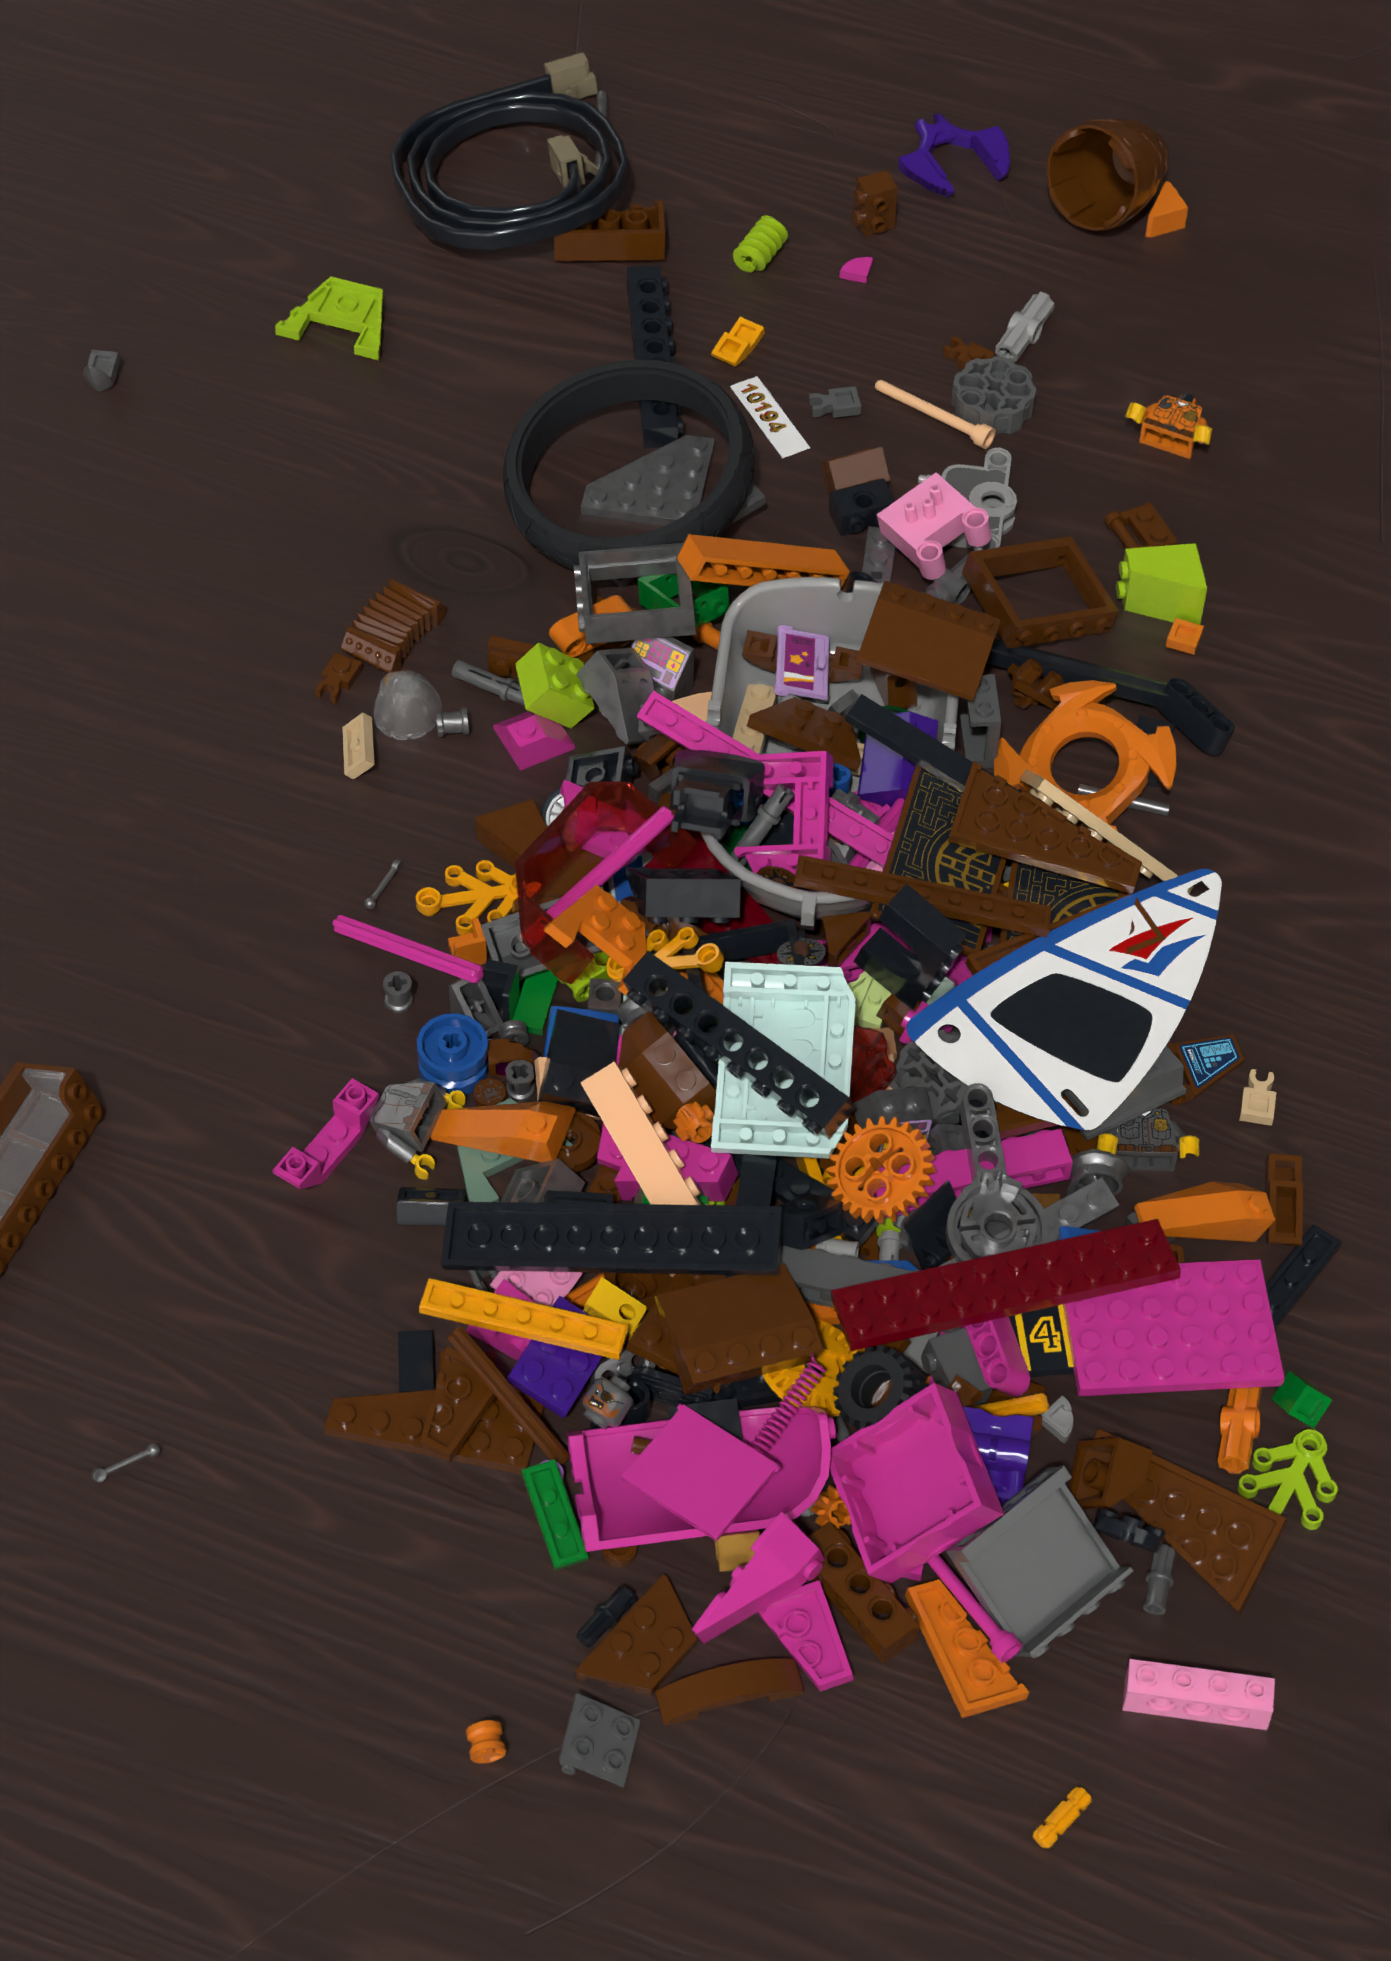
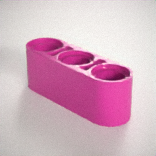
M1009 1317L965 1326L987 1385L1013 1397L1022 1395L1029 1387L1030 1374Z

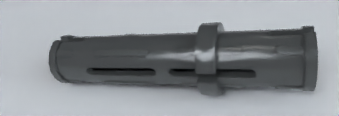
M457 660L452 669L453 678L500 696L502 701H513L525 706L521 687L515 679L502 678L463 662V660Z
M778 783L765 805H760L758 808V815L736 847L759 846L772 826L780 822L781 813L795 796V793L788 787L785 791V785ZM734 848L730 855L745 866L748 862L746 856L738 858Z

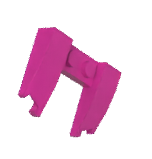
M827 751L750 755L749 758L762 762L765 765L763 789H776L778 783L785 785L784 789H787V787L795 789L793 844L735 847L734 852L738 858L746 856L752 869L751 872L757 873L758 870L766 866H777L795 874L799 855L830 861L831 849L827 846L829 788H833V757Z

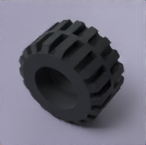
M871 1346L865 1348L864 1354L859 1351L853 1354L854 1360L852 1362L846 1361L843 1364L844 1372L842 1374L838 1373L835 1379L839 1382V1385L834 1387L833 1395L838 1397L834 1404L836 1409L841 1411L839 1413L841 1418L859 1431L862 1428L879 1422L895 1407L929 1385L924 1383L927 1378L919 1370L920 1368L902 1354L885 1346H878L877 1350ZM891 1380V1390L888 1397L883 1403L872 1408V1399L877 1388L884 1382Z

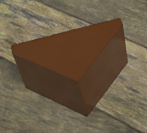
M868 912L822 916L821 939L822 945L826 950L825 960L827 967H840L869 936L872 917L869 916Z

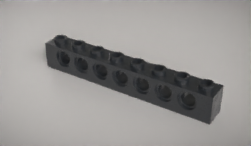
M660 265L627 267V295L634 360H658L664 363L676 364V357L670 356V353H674L673 336H668V333H672L671 316H666L665 314L669 313V296H663V293H667L666 276L661 277ZM639 400L644 449L661 448L677 440L678 435H683V418H677V414H681V405L665 401Z
M647 951L623 979L628 989L626 995L640 1007L646 1004L652 1009L651 1014L664 1025L670 1022L676 1026V1032L685 1041L691 1043L695 1040L702 1046L701 1051L711 1060L716 1062L719 1058L726 1063L727 1066L725 1068L739 1080L745 1077L752 1082L751 1088L761 1097L766 1099L768 1096H771L778 1102L776 1106L789 1117L795 1114L802 1119L803 1127L811 1134L818 1136L821 1133L830 1140L855 1108L847 1095L651 952ZM660 988H668L662 996H654ZM693 1006L689 1013L679 1014L683 1007ZM717 1024L714 1031L710 1033L704 1032L708 1025ZM733 1043H743L738 1050L728 1051ZM768 1061L763 1069H753L757 1062ZM783 1080H793V1083L788 1088H779ZM819 1098L815 1106H804L808 1099Z

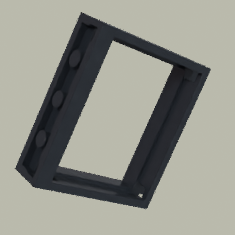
M794 919L698 936L699 941L696 946L691 949L682 948L683 955H695L702 945L713 943L718 946L724 957L723 962L774 953L778 951L781 945L789 941L794 965L805 966L803 955L796 954L793 951L795 942L799 941L800 938H805L803 930L797 931ZM686 968L688 980L703 990L699 968ZM717 1024L708 1025L704 1032L710 1033L714 1031Z

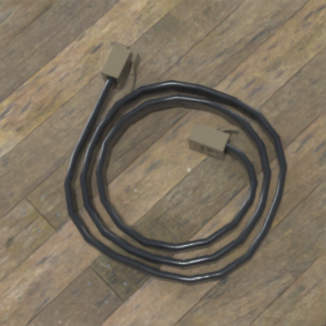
M583 52L545 63L546 75L457 100L423 114L400 133L390 154L395 189L411 219L430 238L456 248L498 250L527 245L570 232L597 220L621 199L630 178L624 143L607 117L591 103L580 100L586 96L598 93L596 77L593 72L589 71L588 59ZM519 122L552 123L580 132L598 149L602 159V164L598 168L588 160L586 155L578 151L569 135L564 137L559 135L547 139L551 168L564 189L556 196L543 202L510 208L475 206L451 197L434 181L433 176L442 156L461 140L490 127ZM607 141L619 161L617 173L613 182L608 187L607 185L613 170ZM410 148L411 150L406 161L412 193L419 206L412 197L400 172V167ZM426 152L428 153L423 165L429 195L424 191L417 177V170ZM584 172L593 173L596 178L581 191L580 185L585 184Z

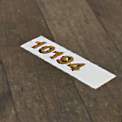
M758 376L730 386L782 458L810 448Z

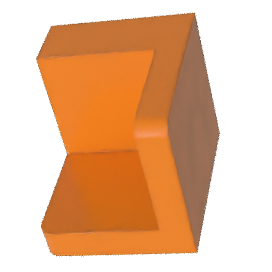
M477 917L472 919V933L448 938V947L451 955L482 965L486 964L487 961L486 940Z

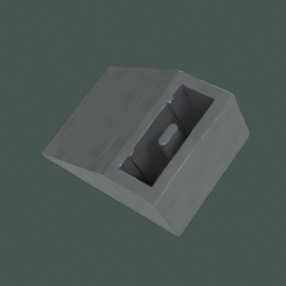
M634 648L597 650L576 675L582 682L584 690L592 696L599 706L601 714L614 727L616 735L626 745L646 742L647 740L638 733L639 720L636 716L640 712V705L645 704L651 693L655 691L650 669Z

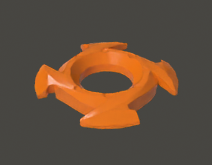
M1094 680L1070 682L1049 689L1053 700L1061 701V703L1029 736L1021 750L1020 756L1004 738H1000L997 758L994 759V775L1004 778L1014 788L1029 793L1032 788L1020 780L1027 769L1045 778L1117 831L1116 826L1110 824L1141 794L1148 782L1147 777L1150 770L1167 790L1172 788L1177 768L1176 746L1169 726L1157 727L1155 734L1147 735L1116 710L1098 703L1117 689L1115 683ZM1082 737H1094L1110 744L1119 756V767L1114 779L1105 788L1092 794L1078 795L1065 791L1052 777V763L1056 754L1065 744ZM1053 803L1051 807L1055 809L1057 806ZM1078 821L1075 826L1079 828L1082 823Z

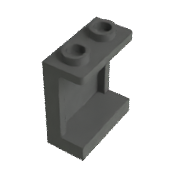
M995 674L982 675L974 700H967L968 714H962L959 717L963 756L972 762L974 760L983 766V769L994 768V759L997 758L1001 729V715Z

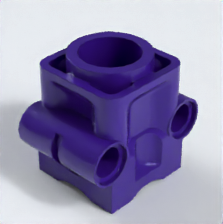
M963 1406L1000 1505H1002L1024 1487L1034 1417L1021 1415L1001 1417L991 1415L982 1409Z

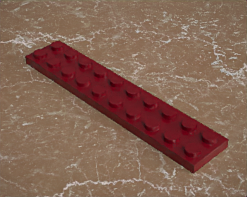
M1154 1219L831 1290V1300L850 1351L1179 1279L1181 1269L1159 1220Z

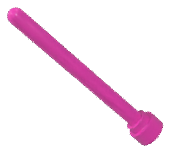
M939 1554L927 1561L934 1572L991 1639L989 1643L992 1646L991 1652L999 1662L1004 1663L1013 1658L1023 1646L1015 1634L1008 1633L1007 1630L999 1628Z

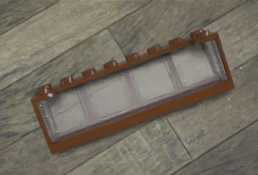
M16 1062L0 1086V1276L106 1112L76 1068Z

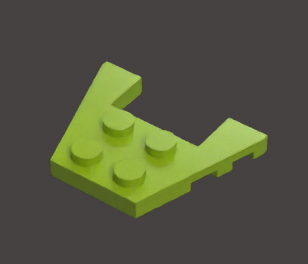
M330 276L308 296V301L301 307L296 306L290 311L288 319L284 322L280 320L276 324V335L300 340L309 322L314 321L327 326L361 333L354 345V354L379 360L383 289Z

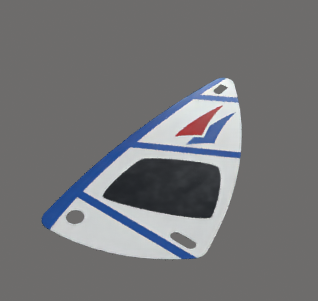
M1198 869L1123 897L1050 931L1047 938L1039 937L1004 956L917 1013L908 1021V1036L931 1059L968 1086L974 1083H981L989 1087L994 1101L1058 1125L1080 1130H1093L1097 1128L1121 1105L1153 1066L1173 1035L1191 1001L1203 971L1215 930L1222 886L1220 876L1209 869ZM1200 881L1209 888L1208 891L1197 897H1192L1188 894V889ZM1137 898L1166 939L1126 954L1127 948L1157 937L1135 906ZM1133 921L1135 929L1133 933L1130 934L1131 924ZM949 1024L957 1027L961 1033L960 1039L955 1043L942 1041L938 1036V1030L941 1026ZM1065 1089L1071 1090L1089 1110L1088 1115L1084 1117L1079 1116L1061 1097V1092Z

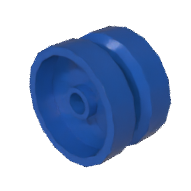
M451 1013L437 1016L429 1020L421 1028L417 1037L420 1078L445 1088L448 1094L455 1090L462 1091L465 1096L474 1092L475 1085L479 1081L486 1079L489 1073L487 1033L482 1025L470 1016Z

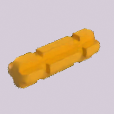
M1074 1788L1067 1795L1068 1801L1063 1800L1045 1819L1046 1825L1043 1826L1041 1824L1034 1831L1033 1839L1040 1847L1050 1848L1058 1840L1057 1834L1062 1835L1079 1817V1810L1084 1811L1089 1806L1092 1798L1084 1788Z

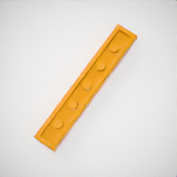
M431 1278L428 1279L419 1305V1313L616 1360H620L628 1334L627 1324Z

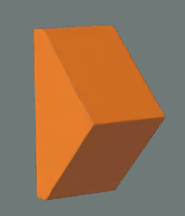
M1165 181L1148 216L1146 237L1152 238L1185 228L1188 206L1170 182Z

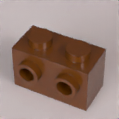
M887 170L856 178V190L853 191L855 208L852 211V220L855 227H859L865 237L895 229L898 187Z
M882 446L867 448L820 462L828 496L832 491L882 478L885 481H890Z

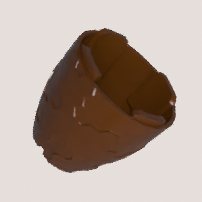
M1122 118L1086 121L1084 124L1063 133L1051 148L1047 161V180L1050 196L1062 215L1075 226L1089 230H1108L1120 226L1138 214L1154 197L1168 169L1169 153L1167 145L1159 133L1138 121Z

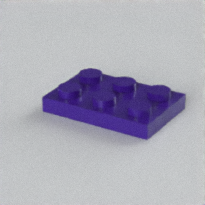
M561 1296L557 1298L552 1306L588 1315ZM530 1340L506 1379L510 1384L564 1418L602 1356Z

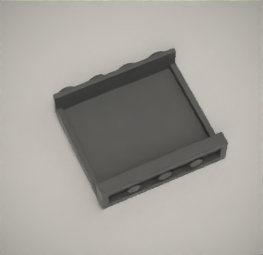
M1065 1466L1047 1467L1001 1505L1004 1515L946 1550L989 1616L1001 1630L1014 1633L1023 1644L1021 1650L1015 1655L1016 1657L1037 1658L1044 1654L1050 1648L1048 1644L1056 1636L1060 1637L1070 1632L1075 1627L1074 1621L1077 1618L1096 1610L1100 1606L1099 1600L1107 1593H1114L1123 1587L1126 1583L1124 1579L1133 1572L1131 1567L1119 1566L1065 1483L1072 1477Z

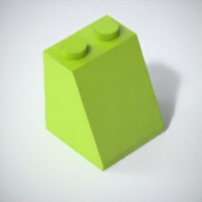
M1196 543L1129 548L1125 550L1124 561L1119 563L1121 581L1116 582V595L1118 599H1122L1125 611L1173 623L1175 618L1195 624H1201L1207 585Z

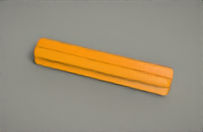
M1041 1393L970 1408L982 1409L991 1415L1001 1417L1012 1415L1032 1416L1047 1412L1049 1404L1047 1396Z

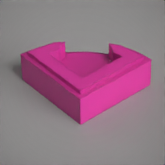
M859 257L848 261L840 270V278L867 283L873 265V258Z

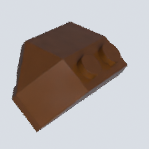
M649 1011L623 1031L619 1067L622 1070L628 1068L634 1076L637 1085L633 1088L638 1097L643 1094L651 1105L653 1112L649 1116L655 1123L659 1121L663 1128L676 1130L677 1126L673 1123V1120L676 1119L678 1110L682 1106L697 1102L700 1107L707 1105L715 1114V1089L668 1031Z

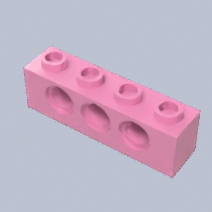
M1130 1659L1125 1676L1123 1711L1267 1730L1273 1713L1275 1679Z

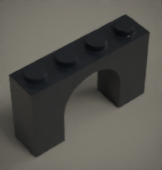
M906 884L886 905L879 920L901 937L914 950L916 955L880 927L861 947L853 962L913 1010L919 1002L922 1003L924 1001L926 1003L945 978V975L953 967L954 961L964 950L960 944L967 934Z

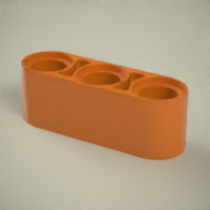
M620 595L611 596L592 605L593 615L633 611ZM578 612L557 621L549 631V637L560 651L573 658L605 644H586L585 632H579Z

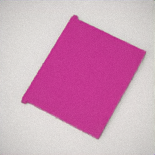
M679 1404L676 1414L624 1472L621 1478L624 1482L717 1542L773 1474H778L781 1471V1467L689 1407Z

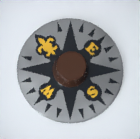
M800 938L794 944L793 951L796 954L803 955L805 966H813L825 957V947L816 940ZM789 941L781 945L777 951L778 960L784 965H794Z

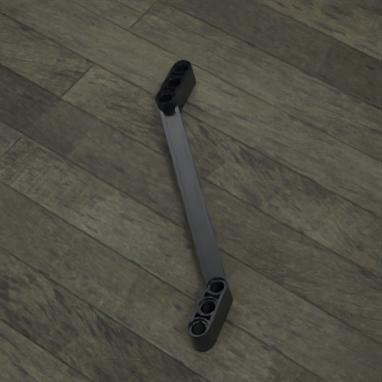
M853 571L848 578L843 592H853L855 580L878 582L865 572ZM994 638L986 663L1008 669L1012 663L1020 667L1031 658L1041 665L1043 673L1040 677L1043 678L1050 671H1054L1062 676L1066 684L1090 680L1115 683L1117 689L1110 695L1156 706L1165 717L1174 723L1201 750L1210 755H1221L1234 732L1235 726L1232 721L1190 683L1181 678H1171L1168 682L1030 647L1021 646L1008 649L1004 641Z

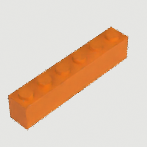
M692 534L688 535L677 556L678 561L691 581L753 586L760 582L785 578L829 577L840 578L842 587L850 573L836 550Z

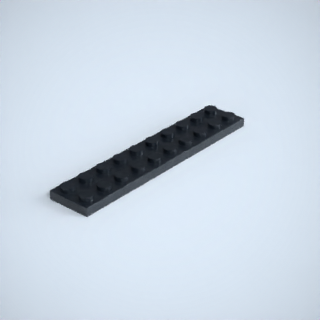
M448 1201L441 1266L444 1270L779 1276L784 1210L782 1206Z

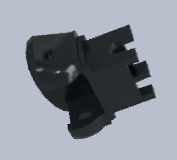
M707 750L677 751L672 772L670 809L676 810V815L672 820L671 831L678 832L682 828L715 834L714 839L721 840L730 825L738 826L740 821H751L757 815V810L762 802L765 765L751 758ZM744 789L743 804L740 805L732 817L734 790L740 791Z

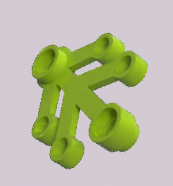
M1307 1429L1298 1433L1294 1437L1292 1444L1271 1449L1258 1448L1254 1452L1252 1465L1261 1472L1270 1470L1273 1462L1295 1459L1291 1467L1255 1476L1251 1474L1243 1475L1237 1486L1238 1493L1242 1497L1249 1499L1255 1497L1258 1490L1280 1485L1268 1509L1281 1515L1295 1491L1303 1511L1301 1516L1302 1525L1309 1530L1318 1529L1322 1524L1324 1515L1322 1510L1316 1506L1303 1473L1309 1464L1318 1483L1315 1495L1319 1501L1330 1503L1335 1499L1338 1486L1331 1480L1323 1461V1457L1327 1452V1443L1323 1435L1316 1430ZM1303 1446H1312L1314 1451L1307 1450ZM1258 1457H1266L1269 1462L1262 1463L1258 1460ZM1250 1483L1254 1486V1489H1246L1243 1484ZM1321 1488H1329L1332 1491V1493L1325 1494L1324 1492H1322ZM1312 1514L1315 1515L1318 1518V1520L1311 1521L1306 1516Z

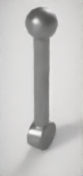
M397 858L394 860L390 871L373 895L365 899V908L369 910L375 908L377 898L395 873L401 870L403 866L402 860Z
M152 1443L148 1446L147 1450L107 1468L96 1467L92 1471V1477L96 1482H103L110 1473L148 1456H158L161 1452L160 1446Z

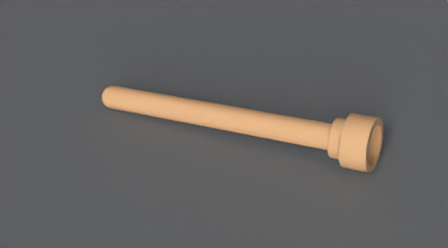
M878 380L875 383L876 390L970 435V439L974 441V444L983 449H987L994 440L996 430L987 424L973 425L883 380Z

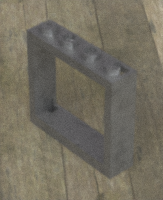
M684 543L579 552L580 565L574 566L579 632H585L586 644L696 634L691 581L677 559ZM677 574L680 607L593 615L590 581Z

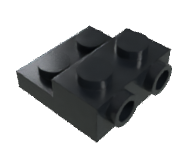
M625 746L569 756L565 780L587 786L598 794L628 807L629 801L635 799L632 776L638 775L639 767L637 760L634 757L632 758Z

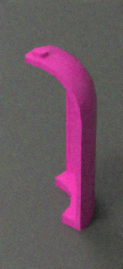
M784 1406L789 1412L794 1414V1417H790L780 1411L790 1420V1423L777 1416L775 1417L786 1426V1429L771 1422L782 1434H778L768 1428L778 1437V1440L763 1433L774 1445L771 1446L761 1439L759 1440L770 1451H766L756 1445L767 1458L781 1467V1471L778 1474H773L724 1534L767 1528L781 1512L790 1520H794L817 1500L829 1477L830 1439L835 1438L833 1417L827 1418V1414L823 1409L814 1406H796L798 1412ZM776 1407L739 1410L742 1440L745 1444L752 1447L751 1441H756L755 1436L760 1435L759 1430H764L763 1424H768L767 1419L772 1418L771 1413H776ZM670 1419L607 1427L606 1430L595 1428L567 1432L572 1477H574L575 1483L580 1482L582 1494H576L575 1500L578 1518L581 1521V1534L586 1552L707 1536L624 1482L621 1478L639 1456L638 1454L630 1453L634 1436L653 1440Z

